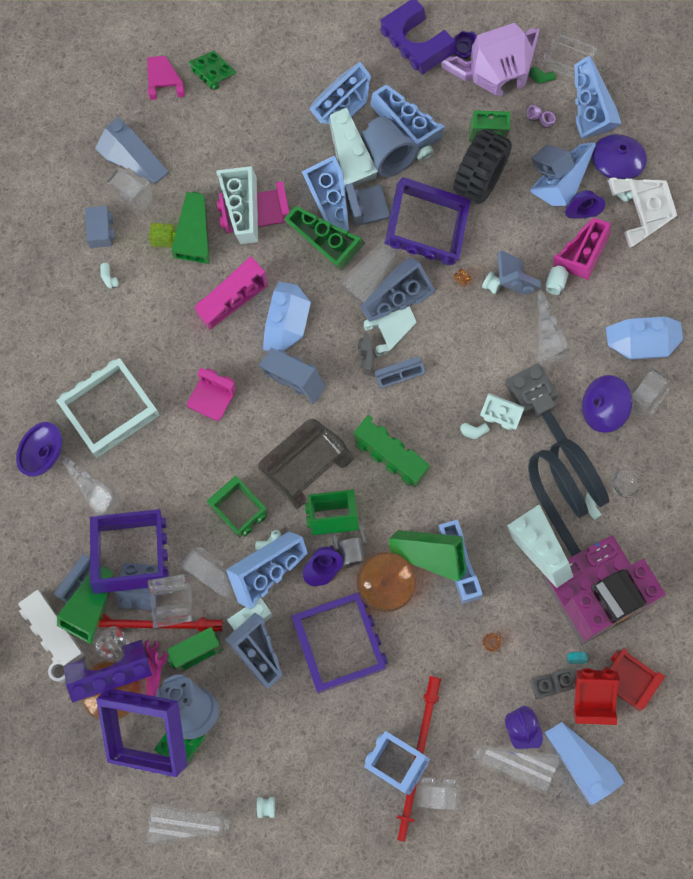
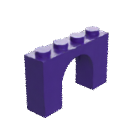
M409 0L380 19V31L385 38L388 37L394 48L400 50L402 57L410 61L413 69L418 70L423 75L456 53V43L446 30L422 43H415L406 39V34L412 28L426 20L424 7L417 0Z
M142 640L122 646L124 652L122 659L103 669L87 670L83 659L64 665L65 683L72 703L152 676Z

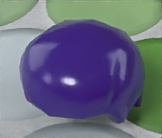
M461 31L454 36L456 56L460 58L471 57L472 46L477 37L473 31Z

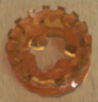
M460 268L453 277L461 286L465 287L472 278L469 274H466L467 271L465 272V270Z
M489 633L483 639V647L489 652L497 651L501 645L500 637L495 633ZM495 638L497 646H491V648L487 646L488 642L486 640Z

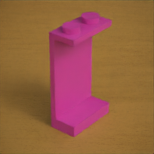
M283 181L276 182V190L257 193L258 227L286 222L284 218L289 214ZM219 193V201H216L218 212L222 211L223 217H219L221 228L225 227L226 234L232 233L234 229L222 193Z

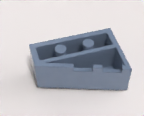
M271 348L259 364L264 374L284 386L288 385L296 389L295 393L298 395L301 392L304 393L313 404H315L326 388L325 383L317 372L318 369L310 363L306 365L298 357L294 356L292 358L281 349L275 350Z
M254 613L224 640L259 683L268 689L283 674L270 643L271 640L267 634L264 619Z

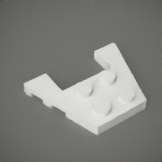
M610 178L608 180L613 196L629 191L632 193L642 227L624 232L629 248L677 216L667 181L633 180L627 178Z

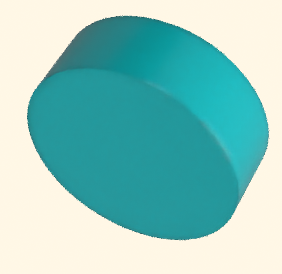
M571 652L567 655V661L569 664H585L588 662V654L585 652Z

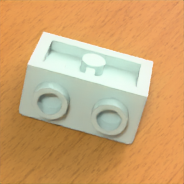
M489 393L480 416L484 417L483 419L487 422L494 423L495 421L502 424L501 426L505 429L516 430L525 407Z

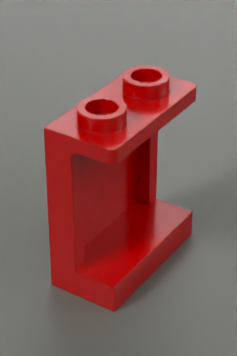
M625 648L621 651L616 650L610 659L613 661L609 668L605 666L604 669L618 671L620 684H618L617 696L638 711H642L666 676L648 668L628 654Z
M590 668L576 670L573 708L575 724L617 725L616 702L618 684H620L618 671L612 669L601 671Z

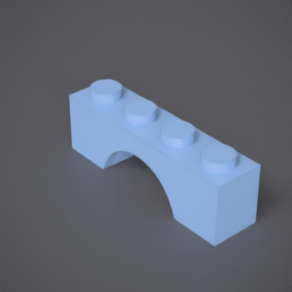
M458 519L439 525V534L462 536L467 572L459 581H455L462 604L481 599L483 594L477 576L470 564Z

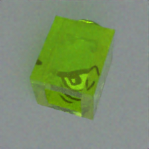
M151 223L149 232L151 247L172 248L176 234L173 224Z

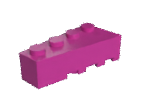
M250 256L210 294L196 304L194 307L195 312L209 330L268 286L265 271Z

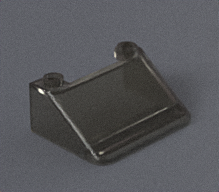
M310 419L259 462L258 469L294 508L299 509L306 502L303 490L334 463L340 468H345L354 460V457L340 437L316 419Z

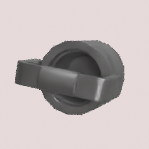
M358 524L360 537L350 538L337 543L335 533H331L335 551H339L343 559V568H350L367 562L363 546L366 545V540L361 524Z

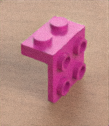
M200 367L197 373L199 382L187 402V407L215 421H220L237 391L235 383L227 376L221 377L210 368L204 369Z

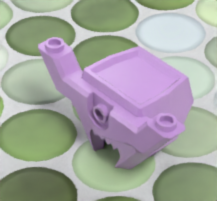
M515 23L479 34L472 46L471 61L467 62L458 56H450L442 61L441 68L463 81L473 79V83L497 96L503 95L504 91L501 89L503 84L509 80H515V78H517V88L520 90L527 82L540 29L531 28L524 33Z

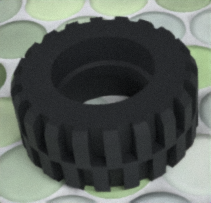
M482 129L478 132L468 147L456 173L453 183L454 191L477 204L485 202L491 191H493L508 161L512 149L511 141L489 129Z

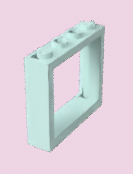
M120 358L110 361L107 367L101 371L94 372L89 379L79 382L74 389L64 392L56 400L96 458L160 416L157 409ZM121 370L148 408L93 444L67 405Z

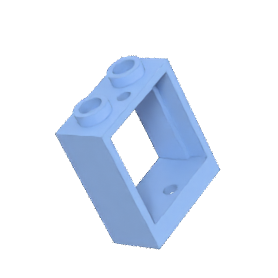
M385 731L384 734H380L377 738L374 751L367 755L364 767L400 791L410 795L431 759ZM390 740L416 756L402 783L397 782L375 767Z

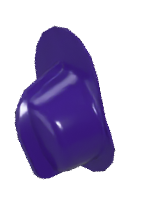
M582 191L573 197V201L566 207L565 214L568 218L572 219L595 217L604 210L605 200L597 196L593 191Z
M332 545L329 547L323 546L315 550L313 556L305 565L303 578L307 584L314 587L326 585L341 569L343 559L334 550Z
M523 705L506 715V729L515 749L541 747L543 734L537 716L532 709Z

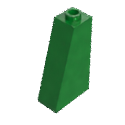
M186 192L171 252L176 259L209 264L210 253L205 196L199 192Z
M397 530L389 538V548L391 549L392 557L454 581H459L467 572L462 536Z
M101 566V579L114 578V572L107 567ZM89 573L57 615V626L92 644L110 592L93 594Z

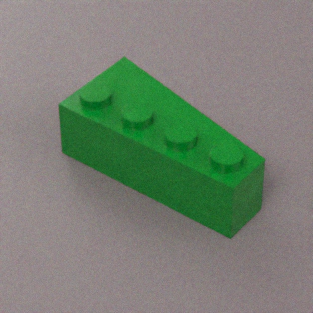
M295 206L284 218L290 226L341 271L365 244L360 237L298 206Z
M367 415L354 431L356 448L361 452L367 451L371 454V459L376 463L382 462L386 465V470L391 474L395 475L397 473L402 477L401 480L406 485L411 486L412 484L416 487L429 471L430 465L411 449L406 451L404 449L405 445L398 438H390L389 433L386 431L387 429L382 425L376 426L371 422L373 418Z

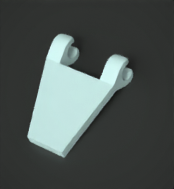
M410 306L405 309L391 312L389 315L371 322L367 319L364 321L363 327L365 331H368L378 326L385 341V344L378 345L375 348V354L379 357L390 352L417 322Z

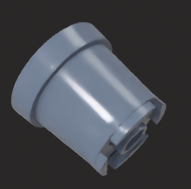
M385 116L378 117L368 124L369 128L366 131L363 129L361 138L373 158L374 165L380 176L385 178L393 177L406 170L416 159L419 151L417 144L410 137L405 136L390 118L387 119Z
M173 675L163 682L164 685L161 689L158 688L156 697L178 701L184 739H195L203 736L214 726L218 718L219 705L216 698L209 691L198 687L191 679L184 675Z

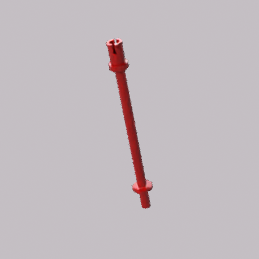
M201 617L198 621L101 619L99 627L197 629L200 632L211 627L214 631L223 632V619H205V617Z
M429 676L427 691L423 695L426 705L416 748L422 754H424L433 706L436 702H439L438 692L442 679L434 676ZM417 784L412 793L406 795L402 816L398 815L396 818L401 820L398 841L405 842L409 822H415L410 816Z

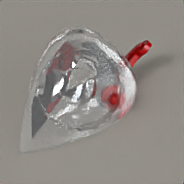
M103 613V618L112 620L107 614ZM111 626L99 634L94 644L101 657L117 663L124 656L122 646L129 644L121 628Z

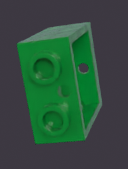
M474 110L469 123V142H472L482 129H489L507 138L510 131V112Z
M236 475L207 500L211 509L238 538L246 537L253 530L252 527L256 523L260 524L267 518V508ZM238 489L260 510L239 529L218 508Z
M354 490L308 495L305 511L306 515L309 514L310 516H306L307 528H311L312 535L359 530ZM349 509V515L315 518V512Z
M210 627L167 649L169 653L167 660L174 670L178 669L180 672H183L224 651L215 631Z

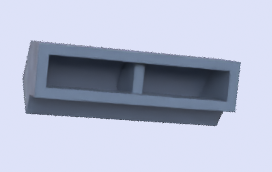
M419 356L375 371V377L380 388L425 374L424 366Z
M83 554L54 592V595L65 603L69 601L89 575V557Z

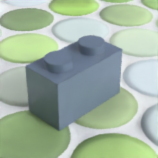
M546 145L531 157L539 173L560 179L575 167L572 160L573 156L568 150Z
M107 206L85 208L86 236L89 247L112 246V240H115L114 229H111V223H114L113 213L109 212Z

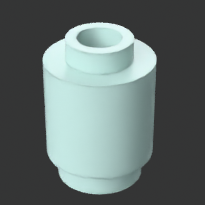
M556 266L551 268L546 282L547 292L559 295L564 290L569 275L565 267Z

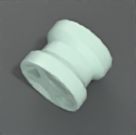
M491 271L486 277L482 288L490 289L493 294H496L501 285L499 277L495 276V273Z
M269 797L268 799L257 798L258 818H263L264 816L275 818V797Z

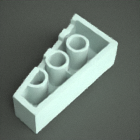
M347 108L331 114L329 124L336 158L343 172L344 188L346 184L352 183L355 188L375 179L378 171Z
M252 166L217 170V176L240 244L258 242L257 177Z
M540 504L507 525L513 541L556 588L573 578L569 562Z

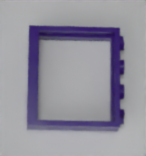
M402 177L396 186L384 244L390 245L394 249L406 250L410 254L422 255L429 260L441 261L444 265L455 264L460 258L471 200ZM403 193L458 211L450 252L394 235Z
M161 509L90 516V585L93 594L166 586L165 578H169L168 566H165V561H168L167 549H164V545L167 544V534L163 533V528H167L166 517L162 518ZM156 526L158 573L101 579V531Z
M359 592L291 616L318 694L386 670L385 665L388 664L385 652H380L378 646L382 644L378 633H373L372 627L375 626L371 615L367 616L365 608L368 607L365 596L361 597ZM356 601L378 664L322 683L301 620Z
M116 689L105 691L96 698L107 763L164 774L170 777H177L188 766L177 700ZM117 709L164 718L170 757L124 748Z

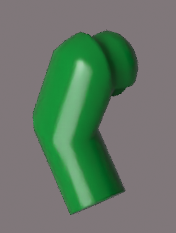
M532 67L529 71L530 77L540 84L556 80L554 71L544 73L537 67Z

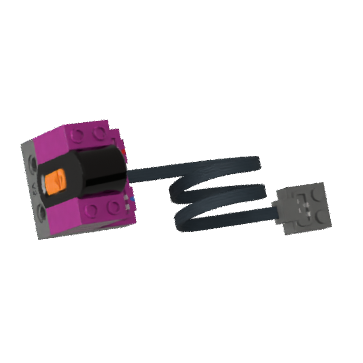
M537 363L506 379L505 386L515 403L525 407L522 413L523 416L532 411L537 419L542 416L557 443L551 446L550 451L541 450L531 456L528 472L538 500L572 556L567 560L573 578L558 588L544 574H542V578L581 645H584L650 609L666 594L645 559L631 565L613 535L581 552L549 498L539 475V457L549 463L555 483L575 515L581 518L589 513L579 488L566 466L559 459V448L561 447L593 501L599 507L606 505L610 501L606 488L586 453L578 444L567 439L551 412L555 408L553 401L557 399L558 393L540 363Z

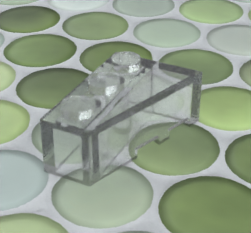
M195 546L189 547L176 567L182 568L191 577L206 585L207 588L225 600H230L234 590L226 568L223 567L224 563L216 557L212 559L207 556L208 551L201 546L197 548Z

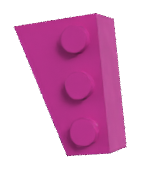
M593 217L577 233V236L571 242L569 241L559 254L557 253L553 257L554 267L563 266L568 273L589 280L611 234V223Z

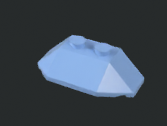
M358 62L341 74L314 100L309 108L320 123L329 124L331 114L347 108L352 117L367 103L371 75L361 62Z
M279 281L274 289L265 325L263 350L269 351L273 348L286 351V349L303 338L311 302L298 285Z
M669 317L627 319L606 327L608 346L629 360L668 357L683 341L681 322Z

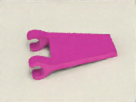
M165 56L147 57L148 94L150 100L157 99L156 88L176 86L178 97H184V84Z
M146 640L144 647L152 676L146 677V695L156 697L161 668L167 661L168 655L163 651V656L157 658L158 642L154 641V645L149 647L150 642Z

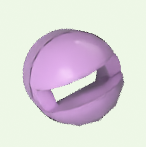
M530 105L527 110L528 119H540L542 116L541 108L536 105Z
M545 111L540 117V123L543 127L552 126L556 120L555 115L550 111Z

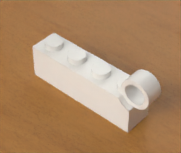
M36 590L18 603L21 608L19 612L25 620L29 619L31 622L30 629L36 636L40 635L43 640L40 642L47 652L50 650L54 656L51 658L53 663L48 669L49 677L59 683L65 682V674L61 678L54 676L55 668L76 662L84 657L85 654L72 635L57 626V613L44 594Z

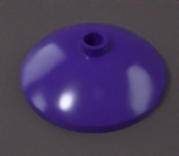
M613 134L603 137L596 143L592 153L595 167L608 178L634 179L643 172L647 163V155L642 145L626 135Z
M604 375L591 382L582 400V413L586 423L593 430L602 433L614 432L621 428L629 418L632 409L630 388L624 380L612 375Z
M41 422L33 426L24 435L16 454V463L21 473L29 477H37L47 472L56 463L62 449V434L56 425L50 422Z

